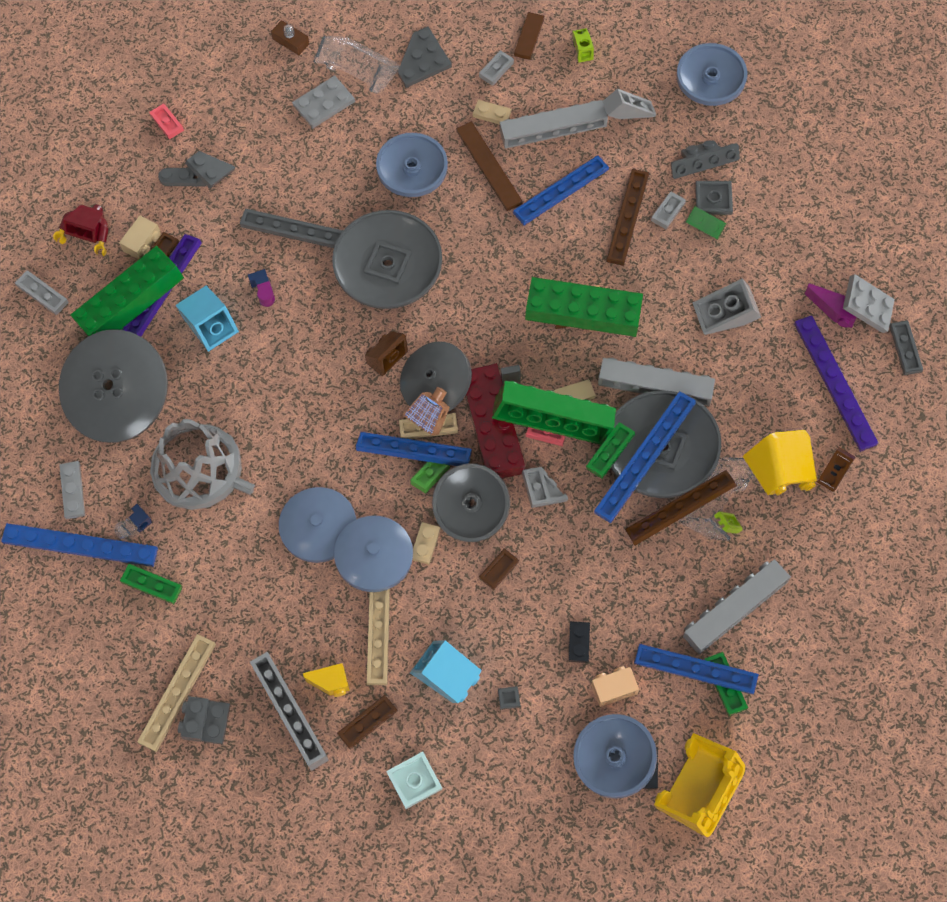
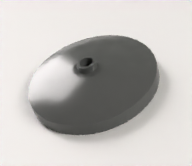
M432 342L420 347L408 358L402 369L400 389L404 400L411 406L421 393L429 392L433 394L436 388L440 387L447 392L442 401L450 407L449 411L452 410L463 400L469 390L472 378L470 362L467 356L451 343Z
M478 464L457 466L445 473L436 485L432 500L434 516L439 526L449 536L457 540L478 542L488 539L503 527L510 512L509 490L503 479L488 467ZM474 499L476 506L472 507L470 502Z

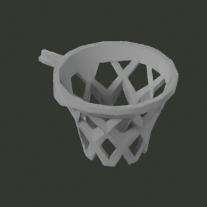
M183 419L179 424L171 423L166 427L164 435L160 438L159 444L152 455L150 474L154 487L166 502L176 507L189 510L208 508L225 499L234 488L251 495L255 487L254 484L240 478L242 470L241 456L233 437L212 425L198 424L190 419ZM193 430L203 431L209 439L205 443L207 456L199 455L195 459L193 467L186 462H179L175 467L170 457L164 454V446L179 434ZM220 441L225 444L230 455H224L219 446ZM212 446L216 447L222 456H215ZM159 462L162 466L163 478H159L158 475ZM202 463L210 464L211 476L200 473ZM225 463L228 471L227 476L224 480L216 479L217 467ZM165 464L170 470V472L167 474L165 471ZM182 470L191 475L187 484L180 478ZM177 481L185 489L180 496L175 495L169 482ZM199 481L210 483L208 494L199 495L193 489ZM189 493L193 495L192 497L185 498Z

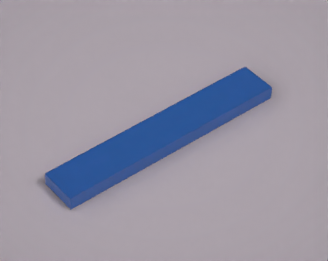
M597 155L513 210V214L524 226L608 171L609 166Z
M360 432L356 444V451L452 466L469 464L472 449L366 432Z
M639 644L634 664L752 695L755 693L759 677L757 673Z

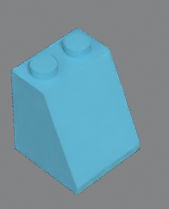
M204 286L176 304L182 318L208 352L239 332L224 303L207 286Z
M442 640L431 643L410 674L450 702L459 703L465 700L471 685L474 686L480 679L479 674L482 670L447 641Z

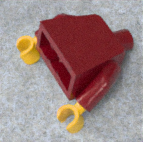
M97 204L92 208L80 205L75 210L65 213L59 226L60 230L53 234V239L56 242L59 239L61 244H65L67 238L64 234L93 243L99 241L95 245L94 251L97 255L98 250L103 249L102 255L105 256L107 251L104 247V242L106 243L108 223L104 218L102 207Z

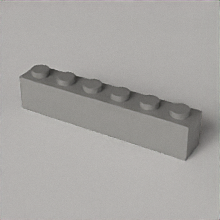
M602 100L591 101L530 116L525 115L516 119H506L500 122V134L506 149L607 127L608 116Z
M603 358L598 381L599 386L641 394L652 391H680L704 406H710L715 379L707 375H692L690 372H676L670 368L660 369L652 365H639L632 361H618L615 358Z
M775 559L770 563L768 561L760 566V571L756 575L750 574L744 580L745 583L741 587L735 586L729 592L730 596L726 599L724 597L720 598L714 604V609L711 611L707 609L699 616V621L696 623L692 621L684 628L683 638L698 655L788 583L791 576Z
M266 652L250 661L310 770L312 771L328 762L327 755L269 653Z

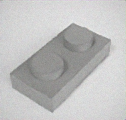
M500 50L479 72V77L493 86L514 64V59Z
M670 192L652 216L651 221L667 229L685 205L686 200Z

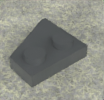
M201 151L191 156L185 163L209 189L235 170V166Z

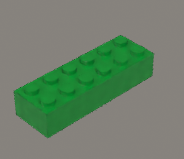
M156 245L71 313L70 316L88 337L101 331L121 330L182 281L184 276L178 267Z
M532 277L525 320L636 337L643 294Z
M505 381L495 397L492 418L602 445L614 429L616 408L610 407L607 404L593 403L587 399L573 398L571 395L557 394L551 390L545 391L534 386H525L514 381Z

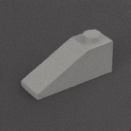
M616 89L603 100L605 112L610 117L633 119L656 116L650 100L620 89Z

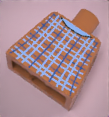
M437 387L433 394L429 392L421 393L403 416L431 436L439 435L450 408L442 401L447 392Z

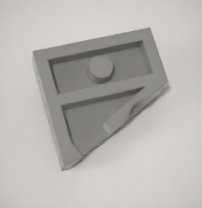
M542 467L522 471L531 508L562 503L568 500V496L556 487L555 481L548 477L547 472Z

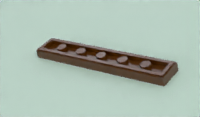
M471 121L456 128L459 137L506 211L522 205V199L473 122Z
M636 169L631 170L606 260L608 263L621 266L625 264L649 172Z
M724 470L625 530L634 546L737 485L729 472Z

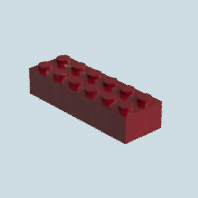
M495 363L471 369V384L465 398L483 466L495 471L502 479L521 475L522 471L525 470V463L514 424L492 418L495 397L503 385L498 365Z

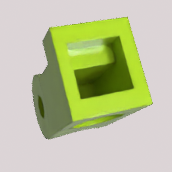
M587 28L573 30L572 36L578 63L593 60L594 47Z

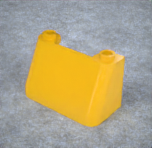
M806 430L769 434L742 456L767 495H781L787 490L786 487L791 484L800 483L799 489L806 491L816 486L817 476L810 436Z
M693 733L691 738L685 743L686 755L689 758L670 792L667 790L659 792L655 798L654 806L697 833L709 837L715 830L744 775L745 764L735 750Z

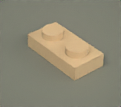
M478 100L473 111V117L496 124L509 119L511 114L510 108Z
M421 523L413 548V561L430 564L441 530L440 527Z

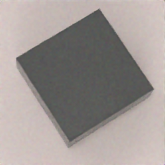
M518 686L498 689L500 710L521 707Z

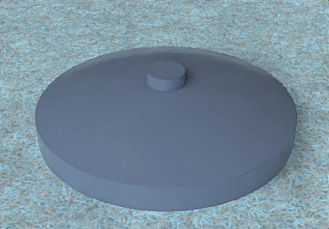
M717 43L700 44L689 49L681 57L677 67V82L681 91L691 100L709 106L723 105L733 101L743 91L747 80V67L742 57L730 47Z
M404 133L391 138L381 147L376 159V168L381 183L388 190L404 197H419L433 192L442 184L447 174L448 161L445 150L435 139L420 133Z
M324 487L309 488L297 493L285 504L279 518V534L287 550L295 557L313 563L326 562L334 559L336 540L341 531L349 523L356 520V515L351 503L339 492Z
M382 516L361 517L349 523L339 534L334 547L335 565L340 576L352 587L365 592L385 591L399 584L408 574L413 561L412 542L405 529L392 519Z
M620 714L605 715L590 722L579 734L574 747V765L582 782L594 793L606 798H624L639 792L648 784L656 769L657 749L650 732L636 719Z

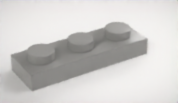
M28 270L15 282L19 289L55 315L69 303L65 297Z
M75 461L59 464L65 519L85 516L80 463Z

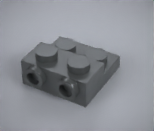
M188 696V701H184L182 706V713H185L184 721H180L178 725V733H181L180 737L183 740L223 745L231 704Z

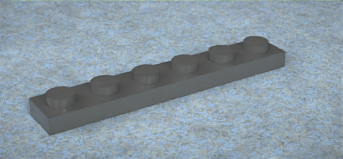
M246 208L240 221L242 228L334 248L337 239L343 232V230Z

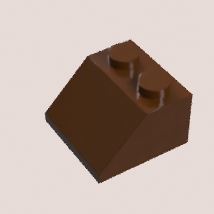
M390 331L387 335L384 334L379 339V343L367 350L365 355L366 363L383 377L408 352L406 335L395 331Z

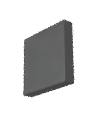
M732 181L695 182L697 208L710 215L733 214Z

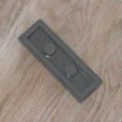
M909 321L890 323L889 328L903 374L922 373L923 367Z

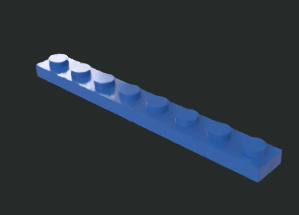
M680 391L596 507L594 514L612 523L696 404V400Z
M6 523L1 540L3 544L154 567L158 551L157 546Z

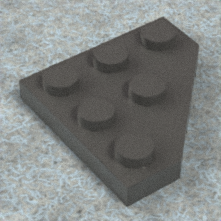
M425 27L412 34L399 67L398 76L406 88L452 68V63L429 27Z

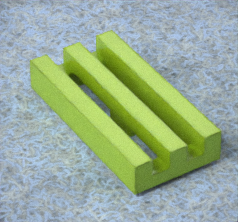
M718 512L714 515L716 519H721L718 523L721 526H725L722 528L724 532L737 534L743 530L734 514Z

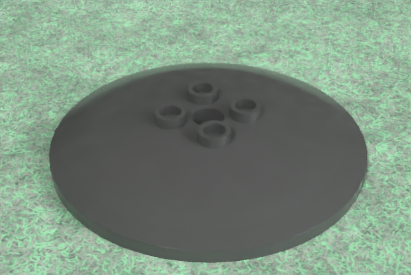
M396 210L376 211L354 220L340 234L333 250V270L340 287L355 301L379 309L399 308L416 302L434 286L441 272L442 250L434 231L420 218ZM386 260L393 262L390 266L383 265Z
M124 330L101 331L81 341L68 355L59 379V399L63 412L69 422L86 437L107 443L127 441L146 431L162 411L168 389L166 368L157 350L144 338ZM112 380L113 387L107 390L106 382Z
M647 392L630 399L617 410L614 428L620 422L635 431V436L611 467L617 478L678 392ZM696 400V404L668 442V449L660 453L634 490L635 492L655 498L678 497L706 482L712 475L721 454V434L716 420L704 405Z

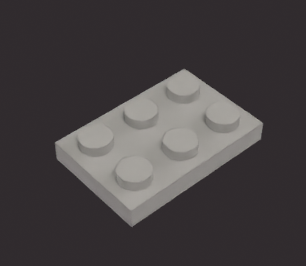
M334 75L293 101L292 104L313 129L353 104L355 98Z
M854 274L849 277L843 309L878 331L885 333L889 330L895 299Z

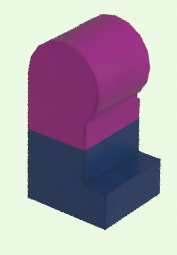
M263 269L248 274L251 287L257 286V296L260 304L264 307L272 306L275 302V296L266 270Z

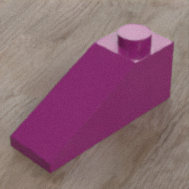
M810 283L808 284L805 295L841 327H853L856 316L843 309L845 295Z

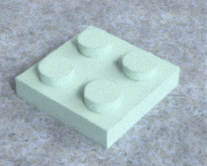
M423 752L386 771L405 809L442 790V786Z

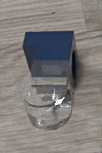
M138 504L131 508L133 514L125 521L117 523L114 528L115 534L121 541H131L152 523L150 517Z

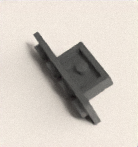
M709 140L703 144L688 146L686 149L681 150L683 159L671 162L672 177L677 179L738 161L740 159L739 145L734 143L720 147L714 140Z

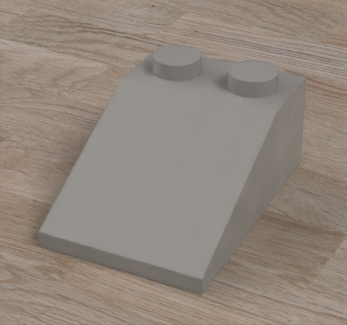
M743 278L693 302L704 335L744 326L761 318L750 286Z

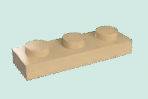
M456 413L447 414L439 435L434 436L458 433ZM409 419L399 420L401 438L432 437Z

